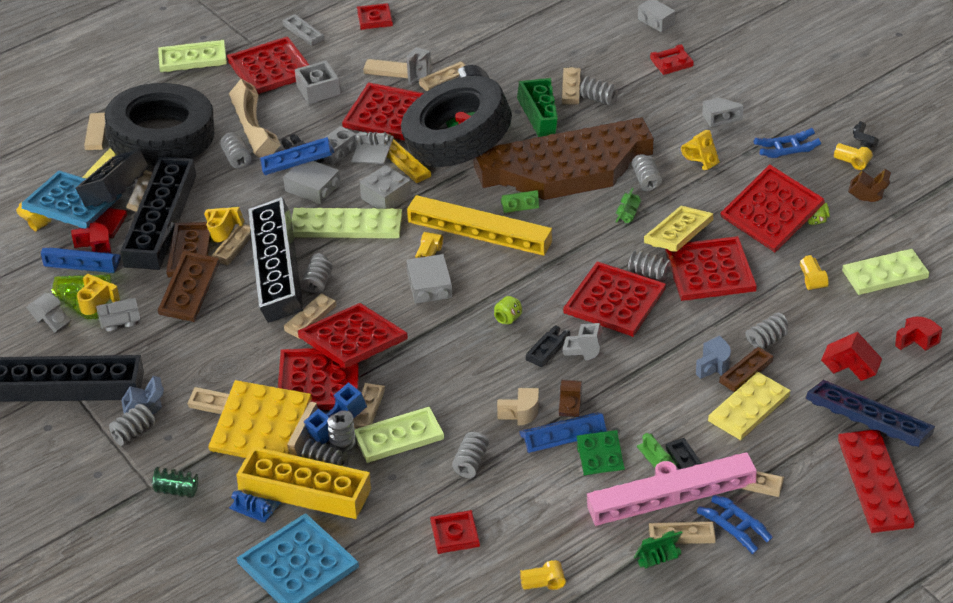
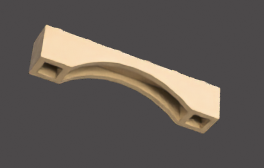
M241 79L230 91L229 95L240 118V123L244 127V132L249 139L248 142L253 148V153L259 158L273 154L281 144L276 134L259 126L256 114L258 93L254 85Z

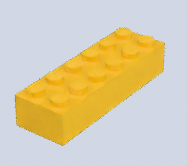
M258 447L251 448L236 475L238 490L247 495L251 494L260 498L357 519L371 491L370 472Z

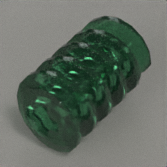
M157 466L152 477V487L156 493H170L173 496L178 494L180 497L186 495L188 498H192L197 492L198 474H195L194 478H192L191 471H188L186 476H184V471L180 470L178 475H176L175 469H172L170 474H168V468H164L162 473H160V467Z

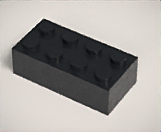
M140 149L113 156L75 189L85 207L91 205L96 207L105 201L110 203L117 199V195L125 192L126 187L133 185L135 179L144 175L143 172L149 166Z

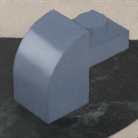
M721 336L703 344V357L698 359L696 363V375L700 379L712 375L716 371L723 375L729 370L731 349Z
M153 376L145 390L130 386L121 400L123 412L128 413L137 404L146 406L152 414L158 412L162 407L160 398L164 392L161 378Z

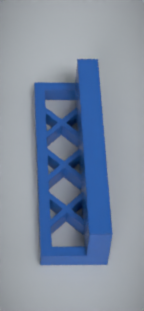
M328 137L270 154L260 158L262 172L264 175H268L321 159L335 153L334 148Z
M42 248L40 252L45 267L115 273L121 260L120 254L59 248Z
M595 412L519 432L520 436L525 439L527 452L530 453L575 442L578 435L606 432L607 430L603 413Z

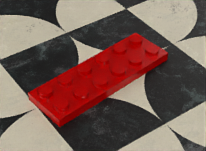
M867 430L839 434L838 441L871 533L914 528L913 517L880 431Z

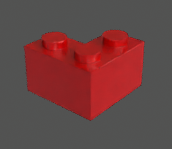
M855 332L828 344L821 361L833 374L849 368L860 381H863L877 374L882 358L859 332Z

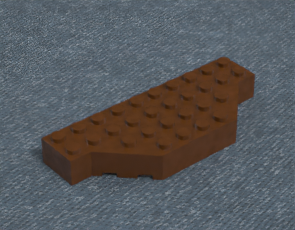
M643 117L499 144L474 158L473 162L483 188L497 185L507 187L510 185L516 187V191L519 192L538 190V198L548 200L613 187L617 183L618 177L625 173L628 165L637 155H653L654 138Z

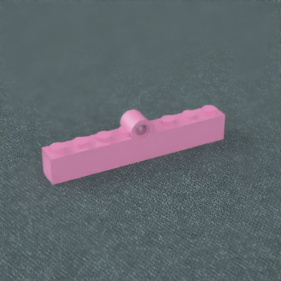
M747 452L676 470V466L672 462L662 461L656 465L655 476L587 493V508L595 526L746 487L748 484L756 483L757 470Z

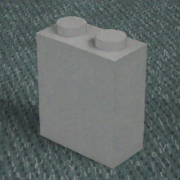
M315 161L294 166L283 177L286 192L318 204L327 199L341 183L339 170Z
M444 254L406 260L407 274L415 304L452 298V284Z

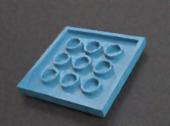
M59 170L22 202V209L62 221L63 223H69L79 228H88L90 223L96 221L122 194L117 195V199L110 203L105 201L96 207H93V205L85 207L75 188L86 178Z
M306 513L237 557V563L278 603H307L359 568V562Z

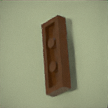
M757 347L721 375L719 383L735 392L753 375L761 372L771 364L774 356Z

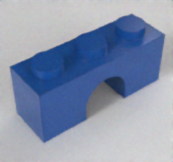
M349 382L334 395L335 405L330 412L324 414L320 409H317L304 421L309 435L314 440L320 442L321 445L329 441L327 421L331 415L340 411H349L354 419L367 407L362 393Z

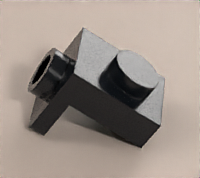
M859 121L858 125L856 124L853 129V137L861 141L860 144L870 148L873 145L877 147L879 139L865 134L866 124Z

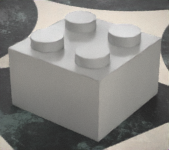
M327 61L295 69L297 87L308 104L340 95L339 78Z
M384 165L359 182L361 199L377 209L396 208L412 197L411 180L387 165Z

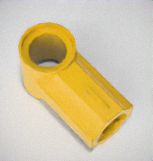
M838 143L834 151V157L851 163L857 170H863L872 159L873 153L867 147L856 149Z
M22 202L16 209L17 214L25 219L34 231H38L51 223V218L22 209Z
M423 232L420 247L415 258L434 256L436 251H440L442 248L443 235Z
M808 255L800 260V267L804 273L805 285L808 290L828 287L827 273L825 270H821L816 258Z
M556 560L548 561L540 568L520 571L523 590L545 586L551 590H558L566 584L562 565Z

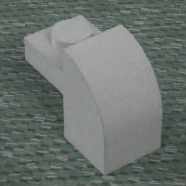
M44 293L26 307L37 322L44 319L54 333L71 321L59 306L61 302L50 293Z
M600 323L581 324L578 336L566 337L562 350L564 356L583 355L585 360L595 358L599 354L603 339Z

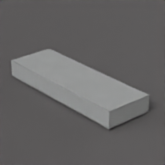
M296 14L282 20L283 26L310 46L325 40L321 32Z

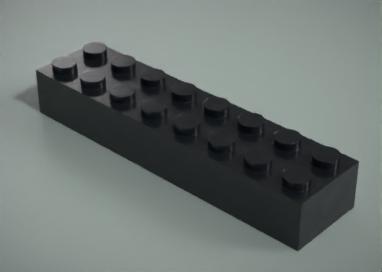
M158 158L120 250L125 268L160 270L173 237L175 223L179 222L196 178L194 159Z
M283 197L248 209L258 302L266 321L270 323L304 311L291 213Z
M141 355L0 357V402L122 400L130 386L141 389L144 375Z

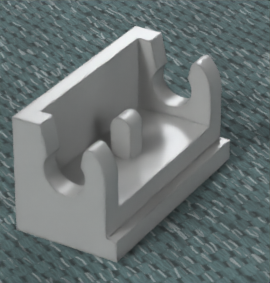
M415 47L406 57L408 84L410 85L432 74L431 52Z

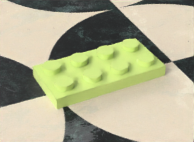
M224 40L158 47L160 72L227 64Z
M913 249L845 264L842 269L858 295L929 277V271Z
M430 407L354 430L356 442L366 463L444 439V433Z

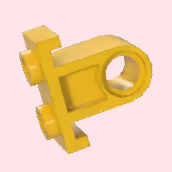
M710 130L702 131L694 136L692 140L681 146V152L687 160L703 162L702 170H708L720 163Z
M240 207L206 209L204 213L207 220L206 226L213 242L217 243L228 239L235 224L243 226L245 222Z
M86 274L83 277L84 287L77 293L81 313L91 315L97 312L96 306L106 304L110 299L112 302L120 301L118 288L113 283L106 282L90 274Z

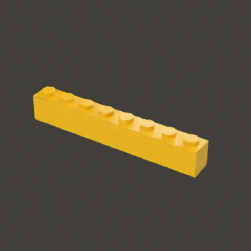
M416 195L407 208L409 223L544 256L552 243V228L451 203Z

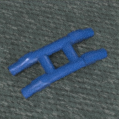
M813 128L796 133L795 135L773 139H754L755 145H761L762 147L775 146L776 149H760V155L769 158L809 152L821 145V142L817 138L800 145L799 142L815 134ZM790 142L793 147L783 148L782 144Z
M717 495L712 497V503L726 509L720 515L711 508L699 506L697 509L699 515L705 516V518L717 523L736 537L751 554H754L758 548L744 532L750 526L766 543L773 538L759 520L751 517L729 498ZM734 514L743 520L736 527L727 521Z

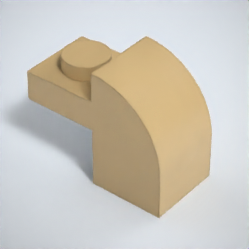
M518 388V400L498 399V419L518 420V425L532 422L537 417L539 411V388Z

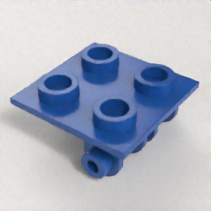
M238 490L232 494L234 502L229 509L265 523L281 502L256 497L251 494L247 495Z

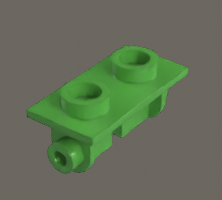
M634 188L629 193L625 192L620 201L623 205L620 204L616 211L618 217L615 222H618L619 219L624 220L625 223L633 221L636 210L641 202L638 195L632 194Z
M538 190L502 195L501 205H503V213L539 208Z
M645 433L642 436L643 443L637 445V448L654 468L662 461H669L675 466L677 465L657 442L653 434Z

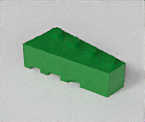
M551 78L519 81L517 100L538 137L556 134L558 118L556 105L554 104L555 99Z

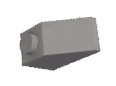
M715 98L703 101L702 115L710 127L743 120V105L730 100Z

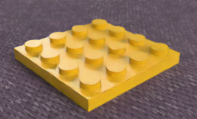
M235 380L209 443V450L246 458L252 447H258L290 455L287 444L308 403L311 402V394Z

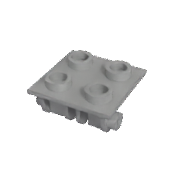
M377 132L356 133L355 138L359 142L351 162L384 164L394 136Z

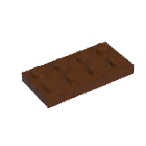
M207 222L175 223L166 271L167 277L173 276L183 251L208 256L211 235L206 226Z
M183 251L157 310L158 314L195 322L220 264L219 258Z

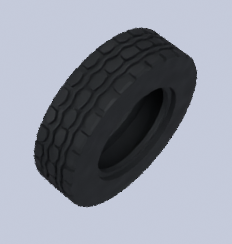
M464 76L441 83L417 98L402 118L401 132L413 157L420 163L431 167L454 166L472 160L496 145L510 127L512 112L502 88L496 81L482 76ZM458 112H475L470 118L456 126L438 130L444 123L454 118Z
M150 83L132 87L115 96L105 109L106 138L111 150L115 154L120 155L140 149L149 166H156L159 157L193 159L203 153L210 146L214 138L213 107L210 100L198 90L181 84ZM161 118L183 122L179 125L163 129H149L137 126L144 121Z

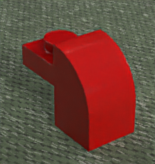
M90 223V228L71 230L74 248L91 246L92 252L111 253L108 229L104 225Z
M925 317L907 318L905 327L899 329L896 333L895 346L902 350L915 342L927 351L940 343L943 328Z

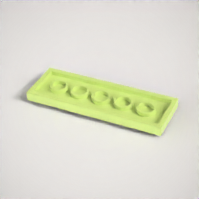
M294 208L292 215L294 237L400 238L402 209Z

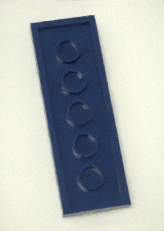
M824 379L809 390L806 395V399L816 406H823L835 414L847 416L851 421L861 422L870 429L882 431L891 438L901 439L910 446L919 447L933 434L935 429L934 425Z

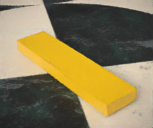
M393 139L387 158L416 184L431 177V171Z

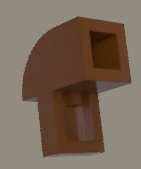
M884 169L875 178H872L864 171H861L851 180L848 192L862 201H878L882 199L884 190L890 184L891 172Z
M561 380L559 416L579 417L582 401V381Z

